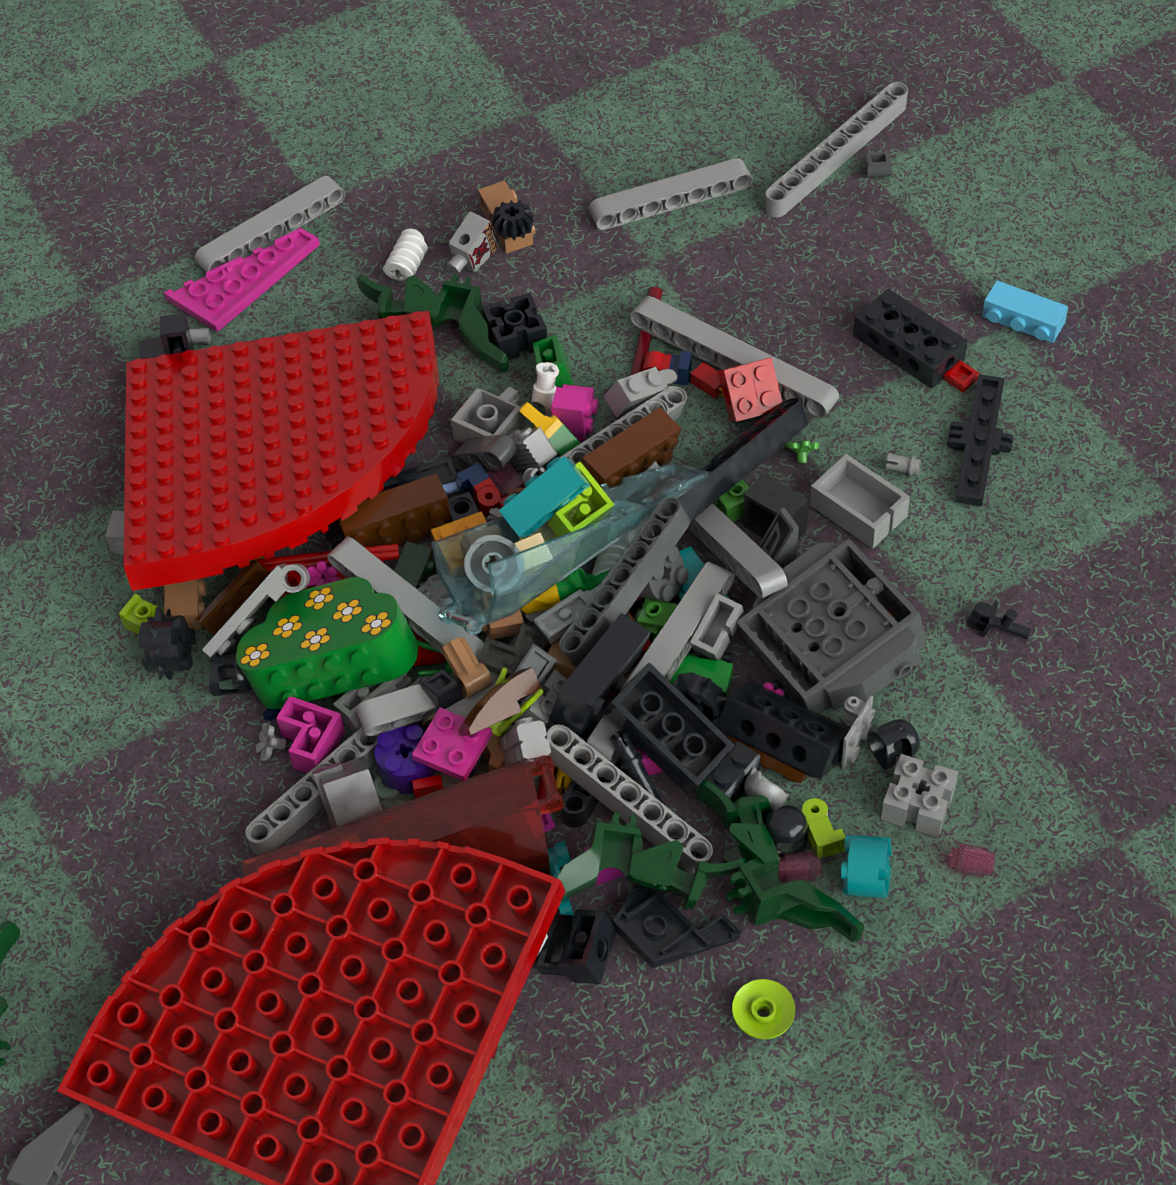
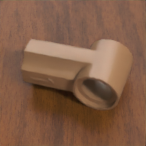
M458 637L442 647L441 651L455 674L454 678L461 683L463 697L468 698L492 686L493 682L488 669L483 663L477 661L464 637Z

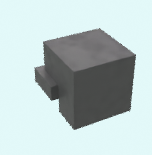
M364 756L342 764L340 761L312 771L332 828L336 826L339 828L383 812Z

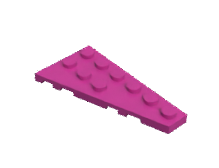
M299 228L276 239L273 245L265 249L259 247L252 250L253 254L246 258L237 257L206 272L205 277L195 282L192 279L184 282V287L174 292L172 289L163 292L164 297L173 305L214 331L219 332L320 245L319 239L306 230Z

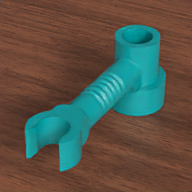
M565 841L553 844V848L545 850L549 857L541 865L542 870L548 868L550 876L554 878L559 876L561 872L560 867L571 861ZM569 898L562 900L558 907L560 914L574 915Z

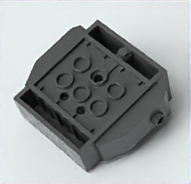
M849 538L835 549L828 542L816 544L782 569L787 578V587L760 599L758 597L752 606V610L736 621L744 643L781 683L798 704L818 714L829 706L833 710L844 707L845 700L852 696L867 701L870 696L877 694L898 677L907 675L912 667L915 668L921 664L920 650L927 645L920 613ZM839 612L845 613L843 616H836ZM795 628H802L800 632H793ZM813 647H819L816 652L810 651Z

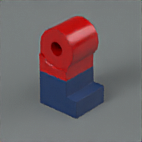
M658 351L648 352L645 355L642 371L656 367L658 371L670 368L678 375L676 382L673 384L688 385L689 371L692 369V352L681 351L680 356L663 354Z
M479 462L456 474L457 488L461 494L466 491L470 492L477 502L478 511H482L484 516L490 515L489 511L491 508L497 507L500 509V492Z

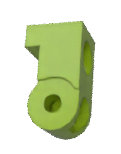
M817 798L807 800L803 804L802 812L807 819V837L817 860L844 852L845 834L842 828L833 830L828 818L827 804Z

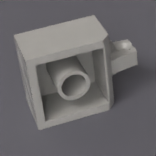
M508 387L500 396H496L481 388H477L451 419L454 440L463 444L468 438L501 434L509 435L517 429L521 431L526 425L525 416L519 411L521 406L516 405L519 401L518 391Z

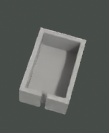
M845 454L811 485L810 506L873 549L889 534V529L892 531L908 516L910 496Z

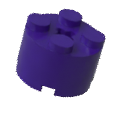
M401 726L381 733L377 738L375 759L378 775L384 786L398 790L400 794L414 793L412 780L434 776L436 771L413 760L412 753L425 733L420 726Z

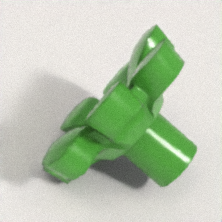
M801 441V444L787 442L785 447L797 453V463H807V453L817 450L819 443H810V441Z

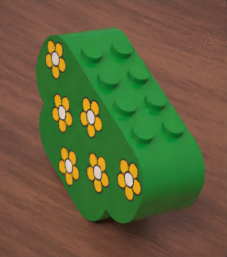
M351 577L291 593L278 600L270 608L266 622L253 627L241 638L237 647L236 662L261 704L270 709H281L288 697H295L309 702L399 678L408 672L416 662L418 642L393 596L386 593H375L368 580L361 577Z

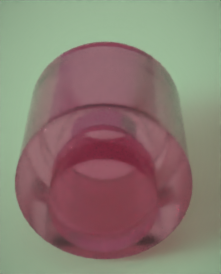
M960 842L957 848L952 847L949 865L954 866L955 873L982 878L984 875L992 876L995 852L988 851L987 847Z
M813 851L786 853L785 857H779V881H787V883L797 880L816 882V876L822 875L820 857H814Z

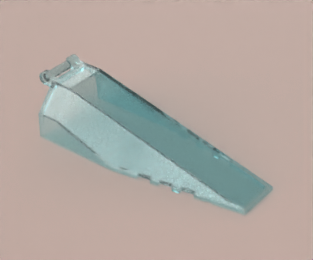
M675 462L622 478V484L609 488L608 484L599 485L615 504L607 517L597 523L590 524L560 537H557L548 526L550 522L548 520L532 534L541 533L544 543L492 563H486V567L489 570L492 593L484 592L471 583L465 572L464 560L470 546L483 536L500 535L513 543L525 539L516 534L503 516L432 542L438 576L453 603L445 605L439 610V619L447 624L454 623L461 626L469 634L477 635L483 626L514 614L641 525L649 518L662 500L669 497L678 499L709 477L708 471Z

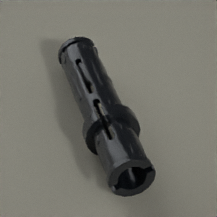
M627 730L616 732L617 738L614 734L611 735L609 739L620 757L619 763L621 767L627 770L632 780L665 805L641 761L643 759L641 752L636 751Z

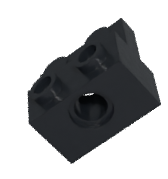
M576 909L574 915L555 914L536 969L540 974L568 976L572 982L600 984L616 935L614 925L604 911Z

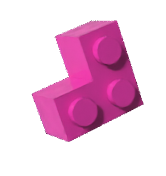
M563 384V388L556 387L551 406L552 415L560 419L579 442L583 443L586 441L587 434H592L594 420L591 418L592 414L597 415L599 400L595 399L594 388Z
M288 697L276 718L281 736L294 741L289 749L293 768L304 773H309L337 748L345 733L340 713L295 697Z

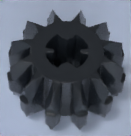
M512 199L510 203L501 202V206L495 207L494 214L492 215V226H494L497 236H503L504 240L512 238L515 241L516 237L524 239L525 234L531 233L534 215L529 205H524L521 200L517 203H514Z

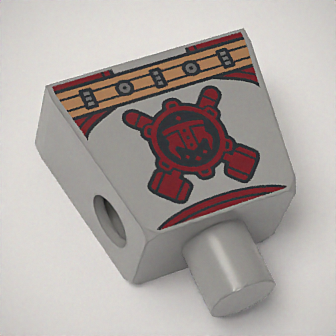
M471 211L468 213L449 241L453 258L448 262L447 267L454 274H459L463 268L475 272L498 249L489 220Z

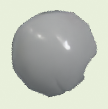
M752 768L744 783V790L747 796L763 795L767 797L771 809L783 805L789 795L788 793L785 794L782 788L765 778L756 768Z

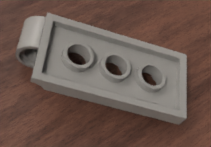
M297 563L277 565L202 650L209 657L217 654L220 656L224 653L226 654L237 642L234 639L236 634L245 633L255 622L252 617L270 597L276 602L285 591L296 593L308 586L310 582L308 569ZM291 570H295L301 575V582L298 586H293L288 582L287 576Z

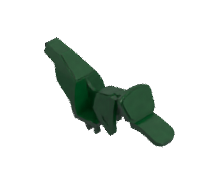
M454 274L450 281H445L442 284L443 288L436 295L415 275L410 276L406 282L405 301H394L391 287L376 284L364 275L356 278L360 291L367 298L378 304L379 319L388 316L411 314L416 311H429L432 327H440L444 321H455L459 324L461 342L481 361L489 363L502 372L508 371L507 355L489 342L488 326L483 318L480 287L471 286L469 277L465 278L464 283H457L456 281L459 278L457 274Z
M703 780L695 788V794L698 799L718 815L724 828L730 827L729 834L738 841V846L725 850L723 861L728 863L741 858H746L747 863L744 862L740 866L739 871L732 874L730 878V883L734 884L736 882L733 891L727 893L726 901L730 902L732 899H738L741 902L740 906L734 907V914L740 915L747 912L754 926L774 919H782L806 929L832 927L851 942L861 939L865 928L864 924L845 909L842 903L805 880L784 884L779 881V855L766 826L763 825L767 814L771 811L770 802L767 797L763 795L741 797L733 803L725 793L707 780Z
M616 812L609 824L596 823L591 834L589 850L565 864L557 879L561 880L566 892L562 898L564 900L594 886L598 874L602 870L616 868L633 883L660 891L670 890L685 898L682 909L687 911L694 908L708 878L721 877L738 872L740 866L744 862L747 863L746 858H741L722 864L700 861L696 866L694 874L685 872L677 867L683 851V845L678 840L643 851L642 834L640 828H636V816L631 814L629 817L630 823L628 822L623 826L619 823L620 813Z

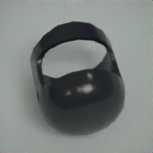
M236 654L212 656L209 689L213 696L242 694L252 689L236 662ZM237 678L238 689H220L219 682Z
M904 719L891 720L870 730L868 733V743L871 752L885 771L896 765V757L901 756L895 755L894 746H899L903 755L914 757L920 748V739L916 729L910 722Z
M788 804L773 808L767 814L764 825L773 839L779 858L794 860L804 853L808 844L806 816L799 808ZM803 836L805 837L804 845L795 852L783 853L778 850V843H794L801 840Z

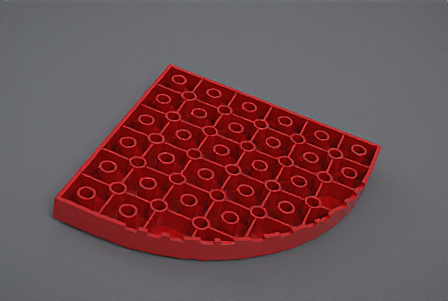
M416 311L406 315L364 320L347 325L340 324L335 327L312 329L300 333H288L276 337H263L258 340L240 341L229 345L187 350L182 353L163 354L158 357L135 359L126 362L123 567L131 590H141L224 574L223 569L238 565L240 569L249 566V561L263 556L267 560L275 556V551L287 546L291 550L307 542V537L319 530L322 533L328 531V525L337 519L345 520L358 511L357 506L365 499L371 500L384 489L383 484L390 477L395 478L405 466L404 461L409 454L413 455L416 452L415 446L425 436L428 430L429 419L434 414V405L438 397L439 371L429 311Z
M376 838L354 843L345 841L340 842L341 845L307 849L299 852L300 855L282 861L278 859L259 867L258 871L242 879L239 877L218 889L220 892L206 901L201 900L195 904V909L184 918H178L162 932L164 935L151 948L148 947L141 954L143 957L135 964L131 971L128 970L121 979L122 983L113 995H109L87 1031L57 1091L71 1100L84 1103L91 1109L261 1185H435L566 892L561 880L490 853L467 846L464 848L440 841L435 843L409 838L408 840Z

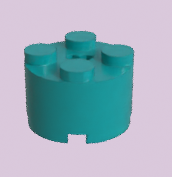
M846 835L845 853H848L847 861H842L841 879H844V895L886 898V895L888 896L891 876V866H889V856H892L891 838Z

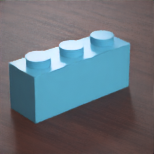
M996 281L984 300L982 317L991 322L1011 327L1015 331L1035 336L1039 340L1054 343L1065 324L1068 306Z

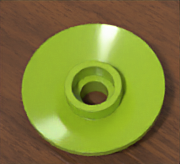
M759 979L745 984L738 990L733 1000L732 1014L737 1026L747 1035L757 1039H772L785 1033L792 1025L795 1018V1002L791 993L780 983ZM760 1010H767L769 1016L761 1017L758 1015V1012Z

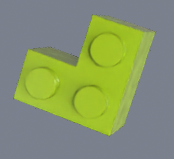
M578 462L575 466L589 482L590 486L574 500L558 510L548 523V526L564 546L607 517L615 505L581 462Z

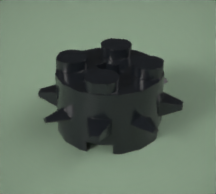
M157 607L155 616L147 617L148 622H142L140 626L138 646L139 648H144L146 660H141L149 673H158L159 680H161L163 673L168 680H172L174 672L190 670L192 668L191 645L195 644L196 634L194 628L188 627L184 616H171L170 609L167 610L165 615L161 608Z
M693 672L678 674V679L672 685L717 727L727 699L724 698L722 688L712 682V679L696 675Z

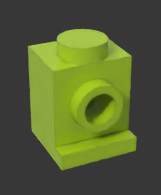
M135 593L119 612L124 628L139 635L141 623L148 622L147 617H154L158 606L141 599L140 595Z

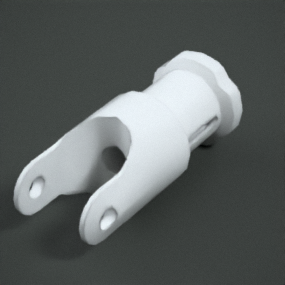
M539 363L536 366L537 382L533 385L531 405L537 409L539 402L545 407L546 416L551 417V406L556 391L555 378L559 374V369L553 363Z

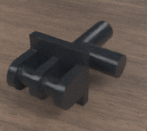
M994 601L992 605L983 602L977 603L967 619V624L971 628L981 631L980 637L983 638L991 626L1025 639L1028 638L1031 631L1030 628L1014 623L1017 612L1013 609H1008L1003 618L995 616L998 606L997 601Z

